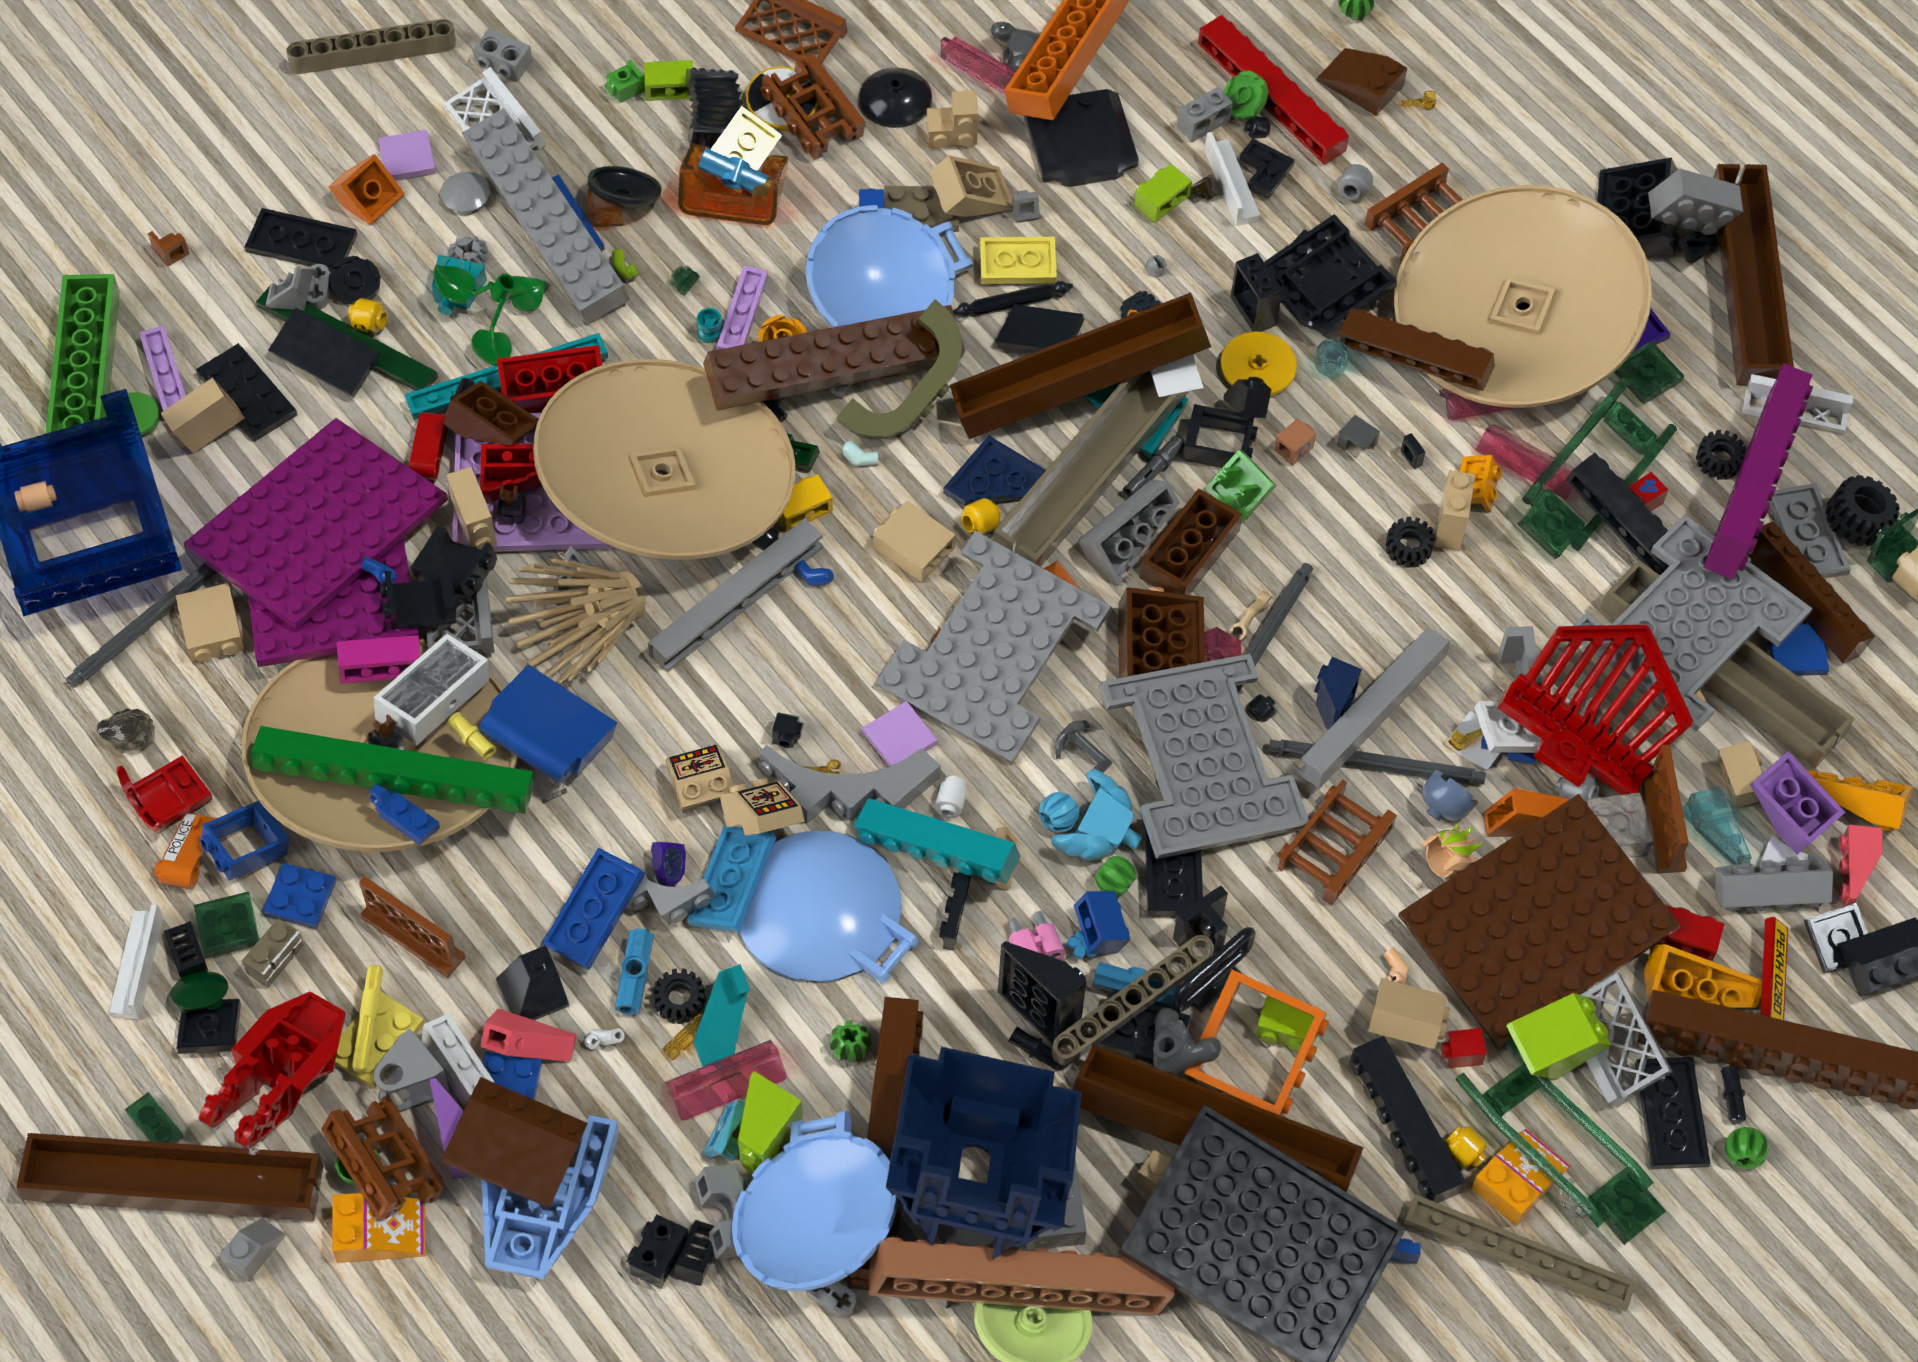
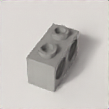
M487 29L473 48L476 65L485 70L491 67L494 72L502 77L510 78L517 82L532 63L530 45L491 29Z
M1216 87L1179 108L1177 128L1192 143L1228 123L1231 119L1233 102L1219 87Z

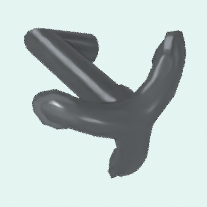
M1086 720L1069 723L1056 740V759H1061V752L1064 750L1065 742L1069 739L1098 763L1093 769L1104 773L1112 765V761L1080 734V731L1089 728V723Z

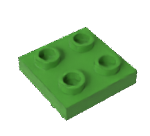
M1238 450L1205 489L1216 499L1242 513L1241 523L1243 524L1277 485L1243 450Z

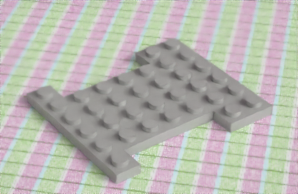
M1684 514L1651 549V553L1669 567L1611 625H1648L1692 716L1693 723L1690 727L1697 732L1714 714L1715 709L1699 698L1696 693L1756 631L1779 647L1810 615L1812 608L1749 561H1747L1743 572L1737 571L1734 579L1703 568L1715 536ZM1586 612L1573 626L1603 624ZM1632 640L1624 641V644L1618 649L1608 664L1612 668L1615 666ZM1582 641V645L1585 647L1590 643V641ZM1603 641L1595 655L1600 658L1611 641ZM1640 647L1622 673L1628 680H1630L1644 661L1645 654L1642 647ZM1652 669L1638 686L1645 693L1656 682ZM1662 692L1655 699L1663 707L1667 703Z
M975 531L961 553L963 557L982 567L927 652L904 639L876 681V686L903 702L907 701L913 708L1013 764L1041 721L1040 716L1020 706L1027 692L1075 619L1098 632L1112 609L1108 604Z
M1251 654L1102 681L1099 685L1106 710L1132 706L1163 797V801L1144 804L1140 808L1156 859L1303 829L1309 822L1294 776L1288 775L1268 779L1236 689L1238 685L1253 683L1259 678Z

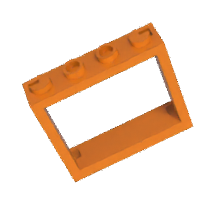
M1231 970L1199 1041L1209 1037L1216 1039L1241 984L1313 1016L1314 1019L1275 1105L1201 1072L1205 1063L1195 1064L1187 1068L1185 1075L1238 1100L1282 1116V1113L1287 1115L1294 1102V1099L1290 1098L1294 1087L1300 1088L1306 1073L1302 1072L1306 1061L1312 1062L1318 1047L1314 1046L1318 1035L1323 1037L1329 1021L1325 1019L1327 1013L1235 970Z

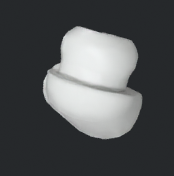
M620 1028L612 1030L592 1029L587 1033L584 1044L587 1048L595 1050L598 1045L607 1046L622 1042L625 1035Z

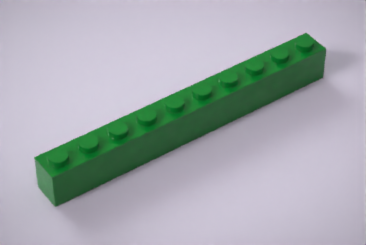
M260 726L251 750L253 769L265 772L271 771L290 776H301L318 781L325 780L370 789L378 784L387 791H394L402 795L408 794L426 799L450 801L455 804L474 805L481 808L503 810L509 813L526 814L533 792V771Z

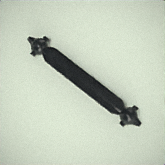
M1057 281L1054 285L1043 284L977 299L971 304L963 302L953 312L954 315L964 318L970 316L971 313L979 315L1013 307L1014 304L1023 305L1049 299L1055 294L1063 296L1074 286L1072 283H1066L1065 281Z

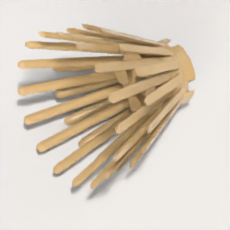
M550 559V561L554 564L576 569L529 563L531 567H517L518 571L526 573L589 578L509 579L508 582L513 585L586 587L506 597L505 601L507 603L534 601L535 606L571 602L513 617L508 620V624L514 626L549 617L541 620L539 626L545 628L556 624L516 642L517 648L525 647L577 625L548 642L550 648L530 659L527 665L529 664L532 667L593 630L595 631L564 654L561 660L547 670L544 675L547 677L552 676L597 640L599 641L563 673L556 683L561 684L568 676L569 681L572 680L602 649L588 666V672L597 663L599 664L633 621L640 619L644 614L645 596L638 597L635 588L641 587V585L631 572L627 570L613 572L565 559L563 561Z

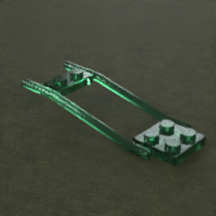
M1624 378L1618 381L1599 407L1522 498V501L1527 505H1531V507L1517 525L1555 560L1562 555L1570 543L1574 550L1580 551L1603 522L1596 513L1590 522L1584 526L1585 522L1550 489L1544 488L1599 421L1604 418L1603 421L1639 455H1644L1624 481L1627 487L1640 478L1677 431V427L1674 424H1669L1657 439V435L1621 401L1617 402L1616 400L1629 385L1628 381Z
M1512 1037L1504 1045L1520 1062L1521 1066L1484 1094H1481L1464 1072L1455 1078L1457 1083L1489 1121L1565 1192L1597 1228L1606 1223L1625 1245L1666 1212L1648 1190L1654 1182L1641 1166L1548 1078L1531 1075ZM1539 1088H1542L1626 1167L1588 1198L1502 1118Z

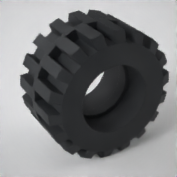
M1862 475L1848 477L1835 491L1825 508L1826 520L1832 524L1830 528L1838 533L1837 536L1841 539H1847V542L1850 544L1854 542L1857 546H1863L1864 544L1872 546L1874 543H1879L1899 517L1898 510L1900 507L1896 503V496L1890 493L1891 489L1888 486H1883L1881 481L1873 480V477L1867 476L1864 478Z

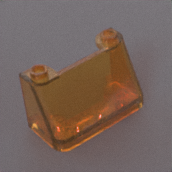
M691 143L679 170L678 205L683 213L692 216L757 225H769L774 222L787 173L788 156H768L764 160L762 171H759L768 175L764 184L754 186L753 193L743 190L739 194L734 189L725 186L719 178L697 169L704 149L709 147Z

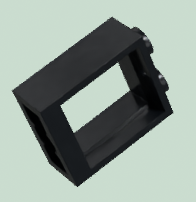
M1258 253L1235 263L1230 298L1253 332H1263L1277 326L1283 292L1282 288Z
M1194 404L1184 446L1183 460L1223 468L1235 454L1234 452L1197 445L1201 426L1244 434L1241 450L1252 458L1253 448L1249 447L1250 441L1255 442L1258 427L1253 426L1254 418H1242L1237 412Z

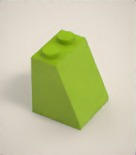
M1575 993L1570 994L1506 1025L1531 1075L1557 1080L1611 1046L1607 1037L1609 1032L1595 1015L1596 1007L1589 997Z
M755 1071L750 1076L738 1137L741 1165L752 1174L767 1158L771 1160L784 1150L783 1146L790 1141L792 1121H803L802 1101Z

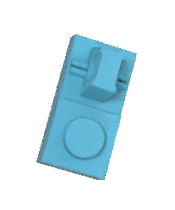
M738 1099L727 1104L703 1154L710 1158L718 1155L729 1160L736 1158L739 1153L738 1140L732 1136V1133L741 1127L745 1107L744 1102Z

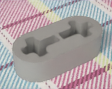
M314 264L309 268L314 269L306 303L321 310L329 302L330 272L327 266ZM319 274H322L320 276V281L316 282L315 278H317ZM316 292H319L320 296H318V299L313 300L315 298Z
M838 1281L824 1287L829 1293L821 1289L817 1292L814 1289L806 1290L808 1296L814 1302L837 1317L847 1318L856 1310L855 1294ZM834 1296L840 1300L849 1298V1307L844 1305L842 1308H838V1301Z

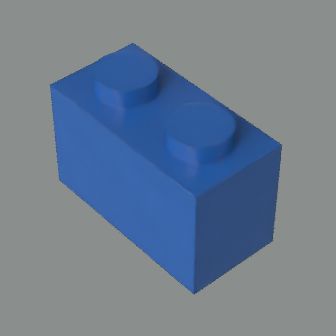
M1086 891L1074 904L1089 954L1118 953L1131 940L1115 891Z

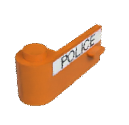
M188 813L183 817L162 860L156 863L154 875L158 877L160 884L191 890L195 888L200 872L199 860L204 851L199 840L202 826L217 818Z

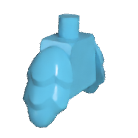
M1092 769L1086 772L1095 797L1076 832L1051 837L1053 847L1066 853L1068 856L1081 857L1087 861L1102 859L1109 854H1114L1120 843L1135 850L1143 835L1129 828L1135 815L1132 812V803L1126 790L1118 786L1111 776H1107L1101 771Z

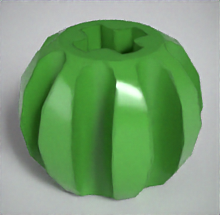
M1339 0V7L1346 17H1351L1352 20L1363 19L1372 11L1375 0Z
M1112 856L1100 867L1096 873L1095 881L1101 891H1115L1118 898L1131 887L1136 880L1137 873L1129 860L1121 856Z
M852 1020L844 1021V1026L837 1024L831 1032L833 1036L829 1038V1046L831 1050H834V1056L841 1061L847 1058L848 1063H855L857 1061L856 1057L863 1059L868 1054V1047L871 1046L872 1042L870 1033L866 1032V1026L860 1022L857 1025H853Z
M1742 1127L1733 1130L1728 1135L1725 1151L1729 1161L1736 1167L1752 1169L1761 1166L1765 1162L1769 1146L1767 1138L1758 1129Z

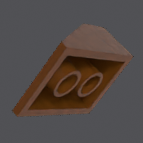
M1344 48L1317 77V81L1377 116L1404 87L1407 67L1385 55Z
M480 381L450 400L443 424L464 438L513 445L536 430L539 419L483 381Z

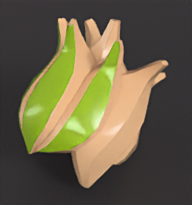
M1457 823L1452 830H1441L1440 832L1433 833L1424 841L1422 847L1427 846L1426 858L1429 867L1436 875L1447 879L1452 878L1479 860L1470 856L1483 844L1480 842L1473 845L1472 843L1476 839H1467L1468 834L1473 829L1472 826L1464 831H1459L1460 824Z

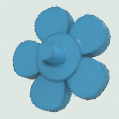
M1077 931L1074 937L1068 938L1067 946L1070 949H1074L1073 955L1076 958L1082 959L1085 954L1089 958H1094L1097 955L1089 954L1082 931Z

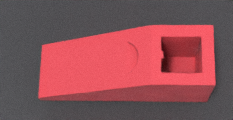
M1849 825L1844 835L1841 834L1839 837L1838 848L1839 851H1843V859L1839 863V875H1843L1839 898L1844 900V907L1854 904L1883 853L1882 828Z
M498 1008L485 1022L480 1047L506 1056L570 1062L577 1034Z

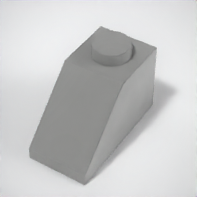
M261 1218L239 1230L221 1252L220 1256L228 1269L249 1282L286 1235Z

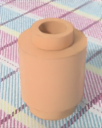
M46 481L20 487V490L14 491L20 512L27 511L29 513L53 507L52 501L57 500L53 485L48 486Z

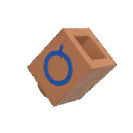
M1297 418L1276 436L1274 451L1293 466L1314 448L1316 433L1310 425L1304 424Z

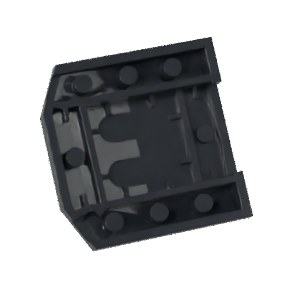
M1102 89L1069 95L1054 120L1024 116L1043 182H1048V179L1062 182V186L1073 187L1115 180L1123 176L1124 171L1134 166L1135 168L1138 166L1139 158L1117 92Z
M1335 214L1264 261L1283 290L1281 303L1301 325L1325 335L1344 323L1351 308L1363 310L1397 287V281L1382 265L1377 266L1350 237V230Z

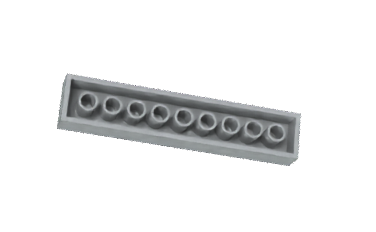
M505 108L462 132L469 149L586 325L629 301L630 298L624 284Z

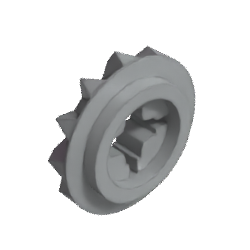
M467 234L463 239L456 238L455 243L450 244L448 257L484 264L489 255L485 241L479 240L477 236L470 238ZM472 247L473 253L469 252L467 255L464 256V251L469 250V248Z

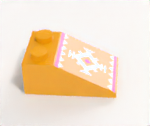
M1525 1128L1476 1176L1471 1189L1517 1226L1571 1165Z
M362 1193L333 1195L332 1251L337 1263L426 1257L425 1203L418 1198L404 1197L406 1202L399 1212L395 1213L393 1210L389 1218L379 1221Z

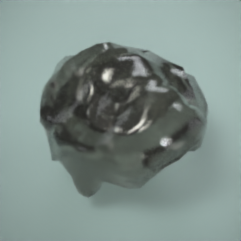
M128 708L116 712L111 717L102 719L97 724L99 735L114 745L121 753L144 749L155 739L153 720L149 714L140 709L131 710Z

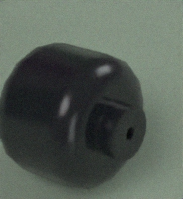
M1260 116L1251 118L1245 123L1244 131L1248 132L1250 138H1266L1270 133L1269 120Z
M771 527L765 534L753 541L752 544L765 550L779 539V532Z
M1259 694L1247 705L1248 711L1261 722H1266L1276 714V709L1273 706L1275 701L1269 695L1265 697Z

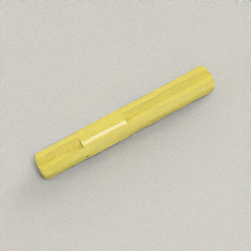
M370 965L367 969L352 1070L354 1072L365 1073L368 1070L383 975V968L381 966Z

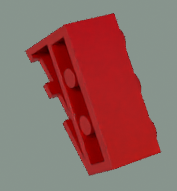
M481 444L480 489L486 504L499 500L501 485H504V488L508 491H513L514 486H517L519 488L518 492H526L542 487L534 462V444Z

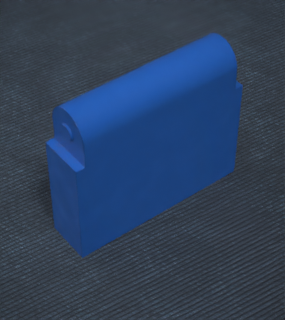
M528 664L492 700L489 712L482 719L478 729L482 734L558 784H562L571 774L577 776L612 740L618 722Z

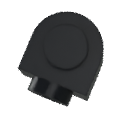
M778 712L772 731V744L782 748H793L795 739H800L804 723L799 722L800 717Z

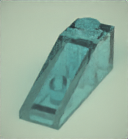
M1722 787L1690 794L1684 809L1687 819L1692 821L1695 830L1734 865L1749 863L1752 858Z

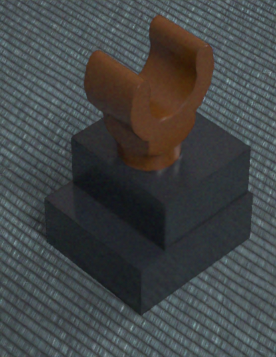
M504 485L500 486L497 521L524 523L527 502L524 492H518L519 488L517 486H514L513 491L506 490Z
M389 714L386 715V721L380 725L377 720L373 722L375 730H373V737L367 739L368 744L404 750L403 737L395 728L396 724Z

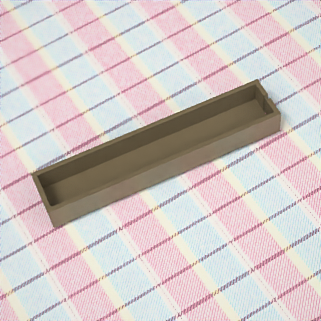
M1151 371L1122 381L995 529L993 541L1041 567L1189 391L1159 397Z
M1638 560L1606 593L1601 610L1616 620L1660 575ZM1749 640L1704 685L1814 768H1817L1830 753L1831 749H1834L1845 737L1855 719Z

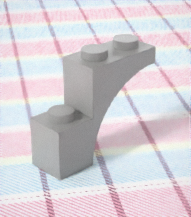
M644 876L627 908L631 912L641 910L649 904V901L653 900L660 916L670 925L684 920L687 914L693 910L707 906L713 898L717 897V894L705 879L687 886L668 887L656 884Z

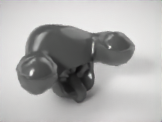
M996 22L991 26L990 30L996 40L1008 43L1003 51L1002 65L1012 69L1015 73L1041 35L1033 31L1017 29L1007 22Z
M1163 1008L1158 1011L1154 1020V1068L1174 1074L1195 1064L1212 1062L1219 1056L1222 1049L1219 1040L1209 1037L1194 1044L1185 1023L1179 1019V1014L1173 1008Z

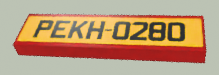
M1773 916L1765 920L1760 1015L1784 1020L1788 927Z

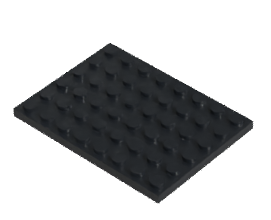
M1203 1105L1118 1253L1294 1362H1335L1406 1229L1216 1111Z

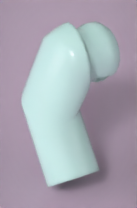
M847 441L844 444L843 454L853 465L879 464L877 451L864 452L853 441Z

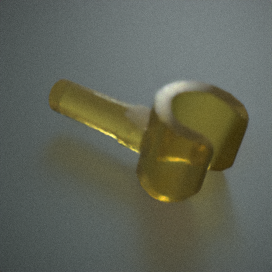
M1426 91L1423 98L1402 100V107L1418 105L1422 106L1425 110H1432L1436 103V93L1434 91Z
M1480 728L1464 736L1459 730H1456L1451 735L1448 743L1460 751L1469 741L1483 735V731Z
M832 759L826 766L803 767L824 773L840 774L839 771H832L831 769H839L841 762Z

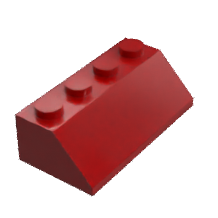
M599 345L497 359L502 395L529 413H542L549 400L565 384L589 370L603 366Z

